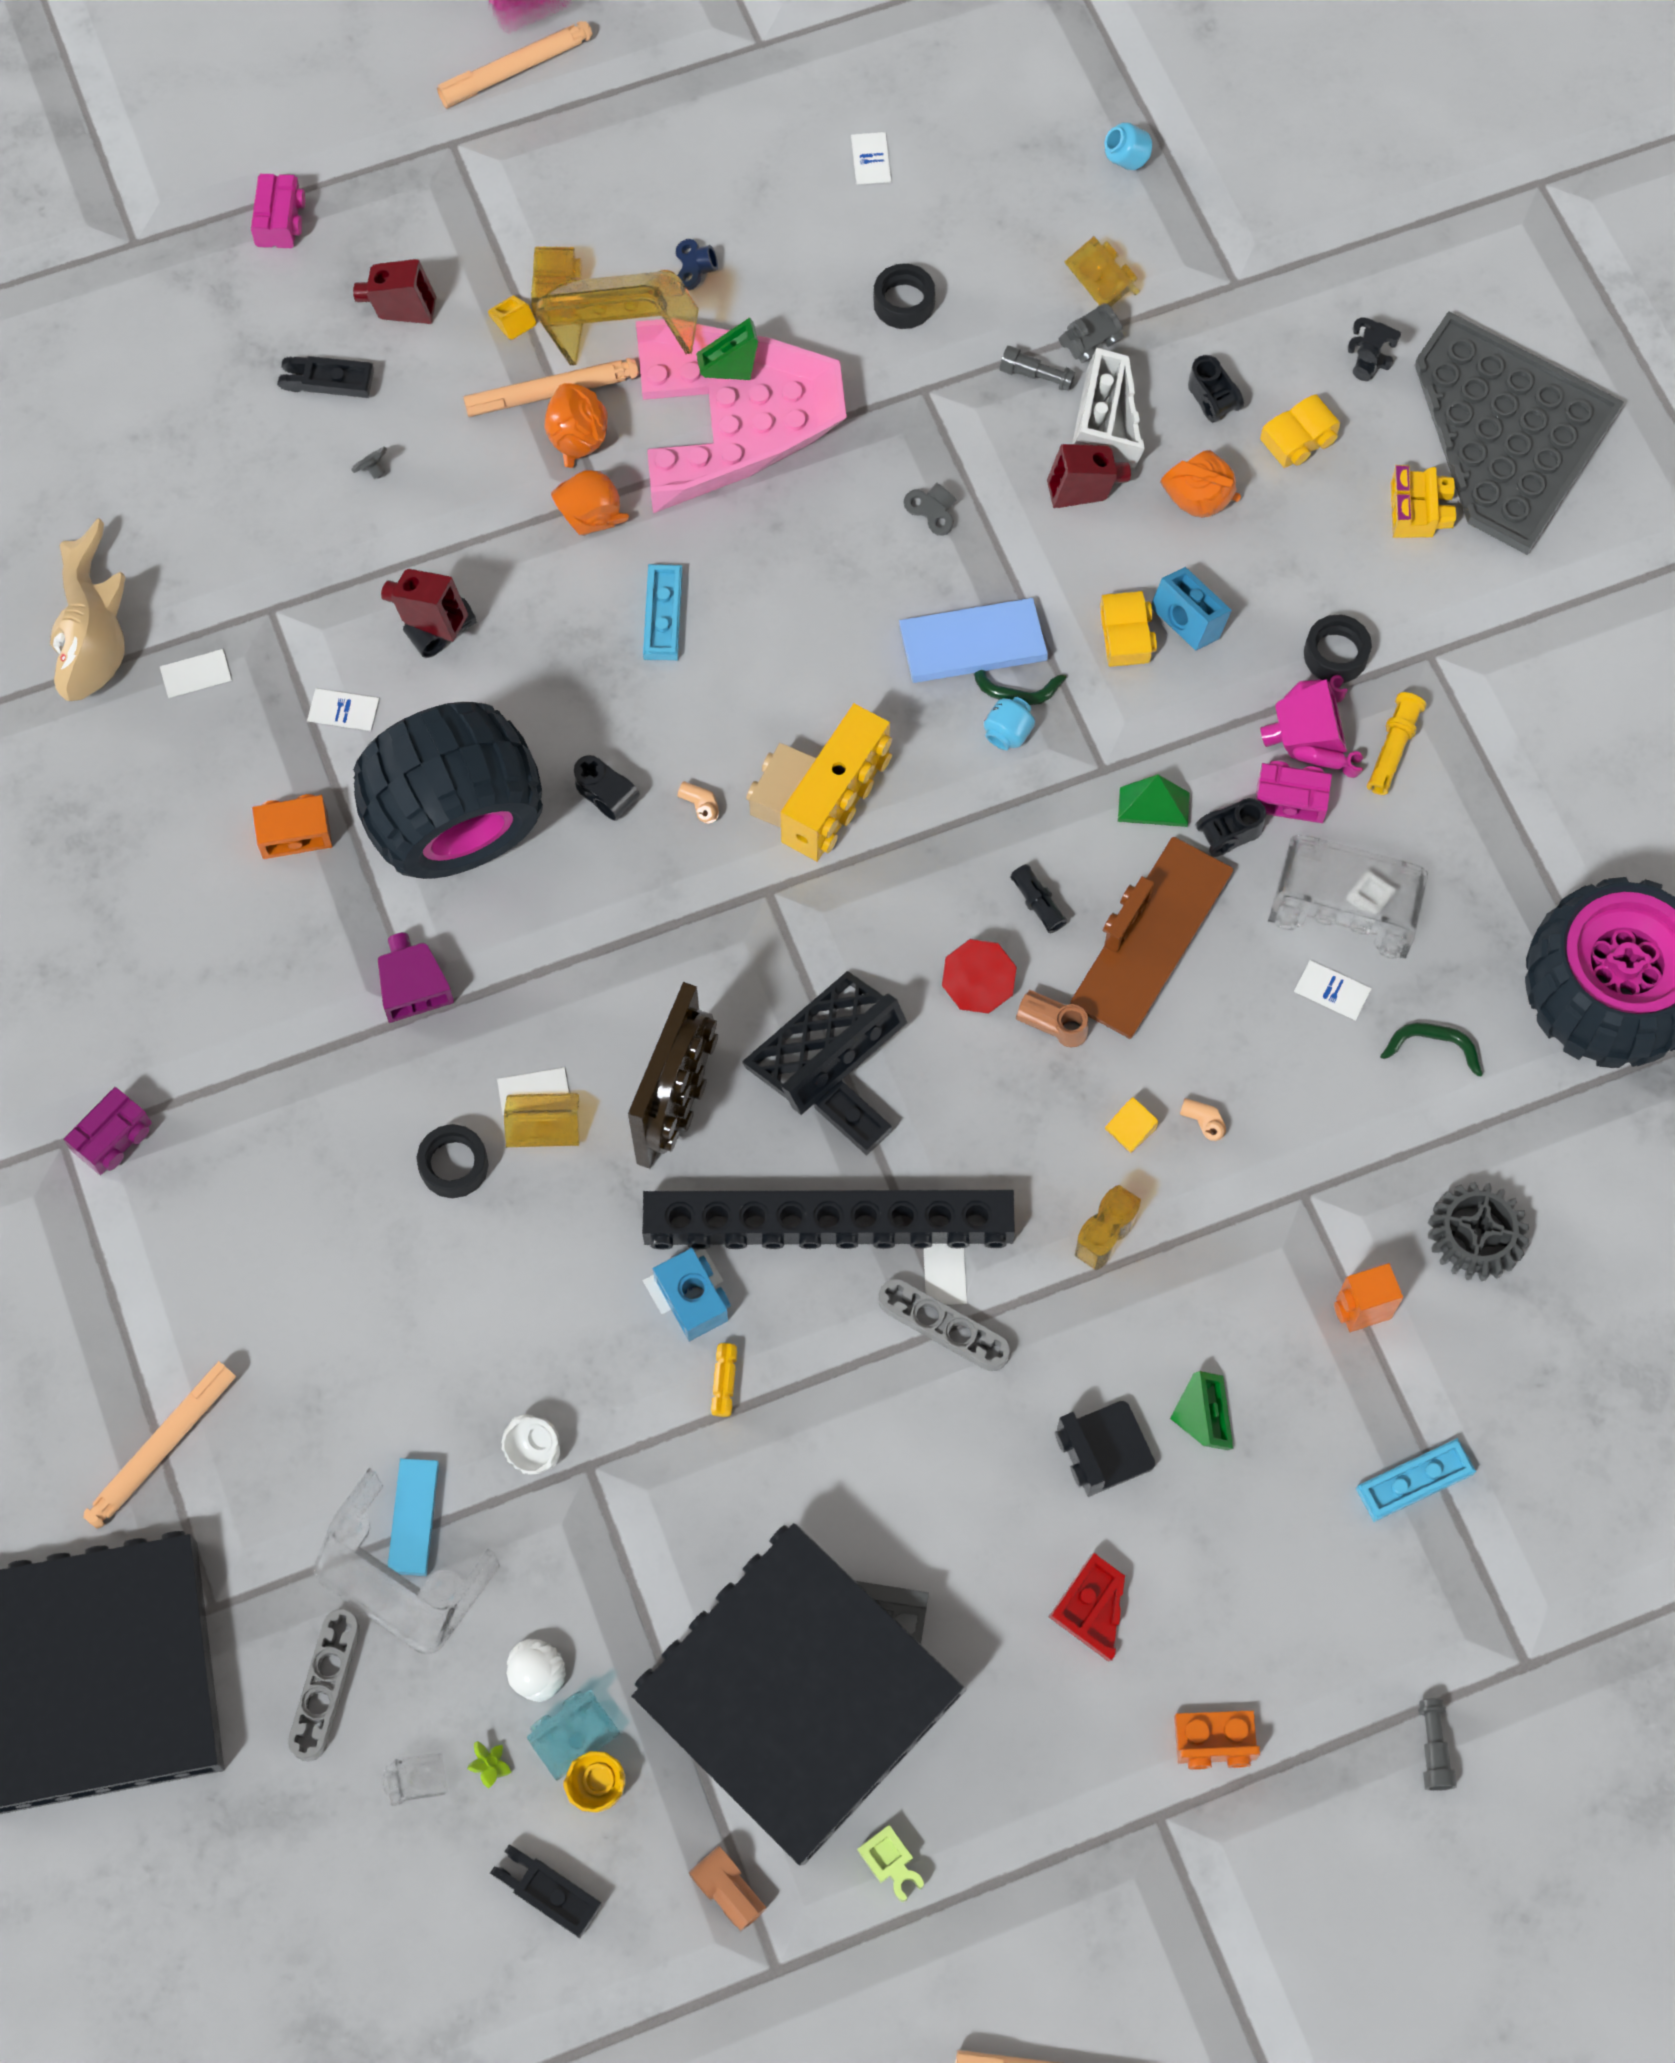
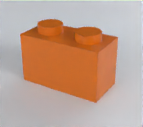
M306 794L294 800L283 802L271 800L264 802L262 805L252 807L257 845L263 859L333 847L328 811L322 795Z
M1390 1263L1346 1277L1336 1298L1337 1301L1334 1302V1308L1341 1323L1346 1322L1349 1332L1392 1319L1403 1299V1295Z

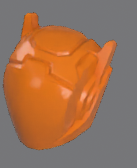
M564 383L558 386L548 404L544 428L553 446L563 453L565 467L572 468L575 459L588 456L597 450L605 440L608 420L607 410L597 399L596 393L583 386L571 383Z
M1211 450L1197 454L1188 462L1182 460L1160 480V483L1173 502L1181 510L1194 517H1211L1222 511L1231 500L1239 502L1241 495L1236 492V479L1232 468Z
M582 471L561 483L551 492L556 506L579 535L585 536L592 532L615 527L616 524L624 523L629 518L627 513L619 512L620 498L618 491L611 479L601 471Z

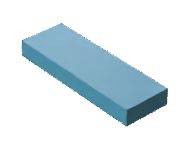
M648 564L643 645L644 660L678 661L682 565Z
M1457 1438L1358 1485L1356 1491L1373 1522H1376L1473 1476L1476 1471Z
M400 1458L387 1567L388 1574L427 1576L439 1462L436 1460Z

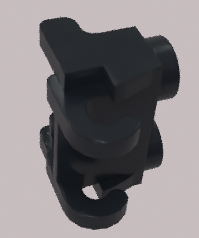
M1361 317L1354 322L1353 333L1357 335L1360 332V327H1366L1364 336L1352 338L1348 344V352L1352 354L1355 351V346H1360L1357 351L1356 365L1352 372L1359 380L1369 381L1379 368L1389 370L1392 367L1393 358L1382 354L1381 349L1386 342H1389L1390 347L1395 348L1400 339L1401 332L1383 323Z

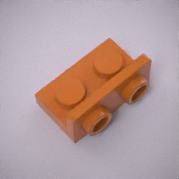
M1254 1710L1178 1713L1174 1715L1178 1764L1188 1763V1769L1212 1768V1762H1227V1767L1244 1768L1251 1766V1761L1257 1760L1260 1756V1747L1256 1743Z

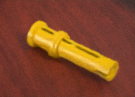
M1408 692L1397 694L1395 700L1397 706L1393 717L1389 718L1385 725L1387 731L1385 742L1366 786L1368 790L1372 789L1371 792L1375 794H1388L1407 741L1415 736L1417 731L1415 724L1419 713L1424 712L1427 705L1418 695Z

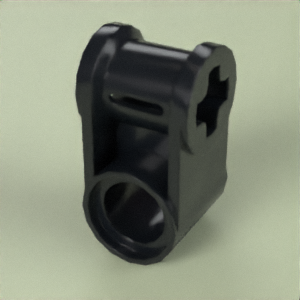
M1202 355L1194 360L1188 380V388L1201 406L1206 418L1210 422L1215 423L1219 421L1221 415L1232 410L1239 411L1243 409L1244 400L1241 391L1232 382L1220 362L1211 355ZM1200 375H1206L1209 378H1203Z
M583 756L574 765L575 786L578 793L613 821H617L640 796L638 789L630 780L618 774L596 756Z
M1247 798L1224 809L1206 814L1197 821L1195 826L1206 837L1210 845L1209 852L1211 856L1218 857L1238 846L1259 838L1264 828L1266 809L1260 801ZM1250 816L1255 818L1257 822L1250 824L1244 822L1241 818Z

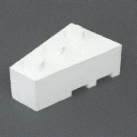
M1096 348L1087 368L1072 444L1109 446L1112 449L1115 463L1129 462L1130 468L1135 469L1145 447L1143 439L1141 440L1138 426L1140 419L1139 413L1135 409L1133 397L1135 390L1129 356Z

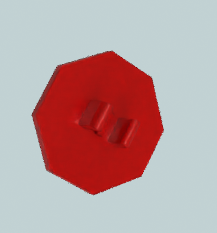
M969 939L945 957L942 987L960 1010L989 1014L1013 996L1017 966L998 942Z

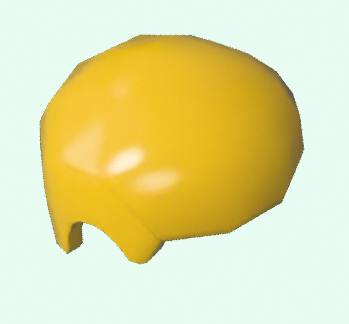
M589 1751L571 1762L566 1778L563 1781V1787L571 1804L581 1811L599 1813L610 1809L621 1798L626 1784V1775L619 1760L607 1752Z

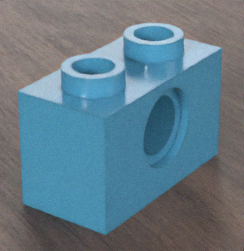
M1186 567L1161 579L1151 603L1152 610L1195 651L1220 638L1232 611Z
M693 1248L652 1268L654 1279L689 1342L728 1322L727 1308L731 1307L730 1302L721 1287L714 1288L709 1277L713 1276L709 1263L704 1256L698 1258ZM690 1287H699L704 1291L702 1296L697 1299H689L684 1296L685 1291Z

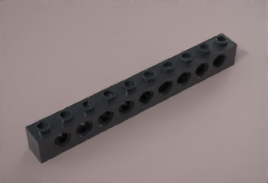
M1014 1190L643 1191L642 1235L644 1245H651L652 1248L658 1250L670 1249L673 1245H688L689 1248L697 1250L707 1249L710 1245H725L728 1249H744L747 1245H762L766 1249H780L784 1247V1244H799V1247L804 1249L820 1248L821 1244H836V1247L841 1249H853L858 1247V1244H873L875 1248L879 1249L893 1248L895 1244H910L911 1247L917 1249L930 1248L932 1244H947L948 1247L955 1249L966 1248L969 1244H984L987 1248H1003L1007 1244H1013L1015 1234ZM754 1215L764 1219L763 1224L758 1227H750L745 1221ZM794 1215L799 1217L801 1222L795 1227H788L782 1223V1220L787 1216ZM831 1215L837 1218L838 1222L834 1226L826 1227L820 1224L819 1220L823 1216ZM862 1215H869L874 1218L875 1223L864 1227L859 1225L856 1219ZM898 1215H906L912 1220V1223L901 1227L896 1225L893 1219ZM935 1215H943L949 1220V1223L945 1226H935L931 1223L930 1218ZM971 1215H980L986 1220V1223L981 1226H973L967 1221V1218ZM677 1216H686L690 1219L689 1224L684 1227H675L671 1222ZM714 1216H723L727 1219L726 1224L721 1227H713L708 1221Z

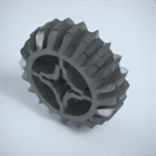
M1474 1181L1470 1183L1468 1191L1460 1184L1454 1189V1194L1450 1192L1444 1193L1442 1196L1443 1203L1436 1202L1433 1207L1435 1215H1431L1428 1220V1224L1433 1228L1429 1230L1427 1235L1428 1239L1437 1241L1431 1248L1432 1253H1444L1439 1261L1440 1265L1447 1264L1449 1261L1454 1264L1451 1269L1452 1275L1457 1274L1461 1268L1466 1270V1280H1471L1475 1272L1478 1273L1481 1282L1487 1280L1489 1272L1497 1279L1502 1276L1503 1269L1508 1272L1513 1270L1515 1267L1514 1261H1520L1524 1256L1521 1248H1526L1529 1243V1238L1524 1236L1529 1230V1224L1520 1221L1525 1216V1210L1514 1211L1513 1208L1517 1203L1516 1198L1508 1201L1504 1200V1189H1500L1497 1194L1491 1193L1492 1187L1488 1183L1485 1184L1482 1191H1479L1478 1185ZM1477 1208L1473 1216L1461 1215L1460 1218L1452 1217L1459 1210ZM1491 1213L1498 1218L1502 1225L1492 1220ZM1480 1219L1479 1228L1482 1230L1481 1234L1483 1236H1481L1477 1243L1478 1235L1474 1233L1476 1229L1473 1228ZM1454 1238L1460 1239L1465 1244L1466 1250H1464L1455 1241ZM1505 1246L1502 1251L1496 1254L1480 1256L1483 1247Z

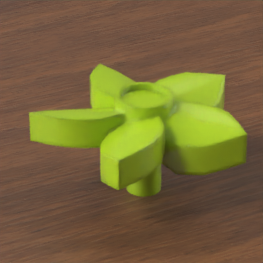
M479 1741L474 1743V1751L478 1759L472 1761L467 1769L475 1773L481 1772V1781L487 1788L493 1786L497 1777H504L512 1773L509 1766L500 1760L503 1745H496L488 1752L486 1747Z

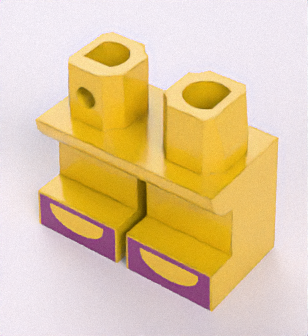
M1396 465L1390 482L1393 538L1433 537L1436 529L1453 528L1456 521L1455 505H1438V500H1452L1455 489L1454 478L1437 476L1436 467L1428 468L1425 472L1410 471L1409 465Z

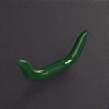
M984 670L974 673L975 682L981 691L988 696L998 700L1003 698L1013 700L1014 697H1018L1029 705L1041 704L1049 700L1067 677L1063 674L1052 678L1043 689L1037 692H1025L993 684L987 678L986 671Z
M1419 1022L1406 1024L1393 1034L1387 1047L1381 1054L1382 1059L1390 1058L1398 1052L1406 1039L1414 1036L1455 1043L1463 1050L1467 1065L1471 1071L1477 1076L1481 1077L1483 1075L1477 1049L1472 1040L1461 1031L1450 1027Z

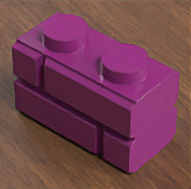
M114 1087L63 1140L76 1156L101 1176L106 1170L111 1171L121 1163L124 1157L123 1152L132 1143L138 1144L147 1136L152 1122L141 1107L130 1100L117 1087Z

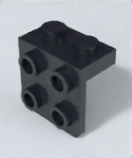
M1116 1402L1078 1419L1074 1411L1059 1418L1057 1431H1055L1056 1440L1062 1452H1068L1073 1463L1070 1466L1073 1478L1078 1487H1084L1088 1497L1154 1469L1155 1459L1127 1402Z

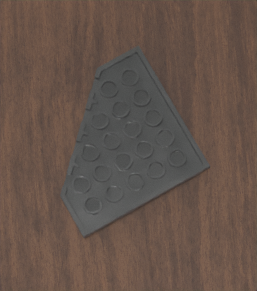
M1448 311L1418 355L1415 368L1452 478H1454V484L1467 523L1528 555L1617 417L1624 402Z

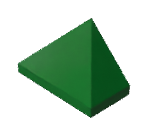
M750 317L696 353L700 374L704 378L751 379L758 338L754 322Z
M1160 775L1122 786L1119 790L1118 822L1188 827L1190 793Z
M1203 1371L1193 1373L1170 1419L1203 1446L1222 1450L1233 1449L1223 1376Z

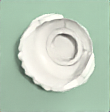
M528 1414L519 1415L511 1420L503 1433L501 1449L505 1452L504 1456L507 1457L509 1463L514 1465L515 1469L520 1470L523 1474H540L555 1467L560 1456L559 1434L554 1425L547 1419Z
M527 1639L517 1643L509 1653L506 1674L509 1685L517 1694L533 1702H542L550 1699L560 1691L565 1681L566 1669L561 1653L557 1652L556 1647H552L550 1643L540 1639Z

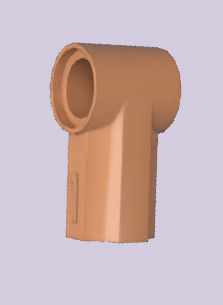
M1029 990L1024 995L1016 1014V1020L1057 1037L1058 1041L1066 1047H1078L1085 1042L1088 1036V1016L1082 1007L1075 1004L1064 1005L1032 990ZM1073 1021L1080 1024V1027L1076 1030H1067L1063 1025Z
M720 1846L716 1847L688 1872L703 1893L710 1900L714 1899L724 1914L740 1932L750 1926L767 1909L740 1876L742 1874L741 1871Z

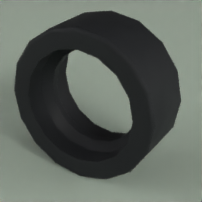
M909 263L895 264L885 268L877 276L873 289L874 310L878 318L888 326L898 329H912L927 321L935 307V283L930 274L921 267ZM909 285L916 287L923 293V300L915 306L901 308L889 303L885 299V293L895 286Z
M1345 615L1326 616L1319 619L1310 628L1303 650L1305 663L1310 672L1320 680L1327 679L1329 682L1333 676L1340 675L1344 680L1343 683L1356 679L1365 670L1372 649L1371 636L1365 626L1355 618ZM1328 635H1340L1352 641L1357 647L1358 653L1353 661L1334 663L1328 661L1319 653L1317 648L1318 642L1321 638Z
M455 1124L440 1126L428 1133L420 1143L416 1156L420 1176L428 1189L439 1196L452 1199L467 1196L477 1190L485 1180L489 1167L485 1146L477 1133L466 1126ZM454 1142L463 1143L468 1146L474 1155L473 1168L469 1174L451 1181L443 1180L436 1176L432 1170L431 1160L438 1148Z

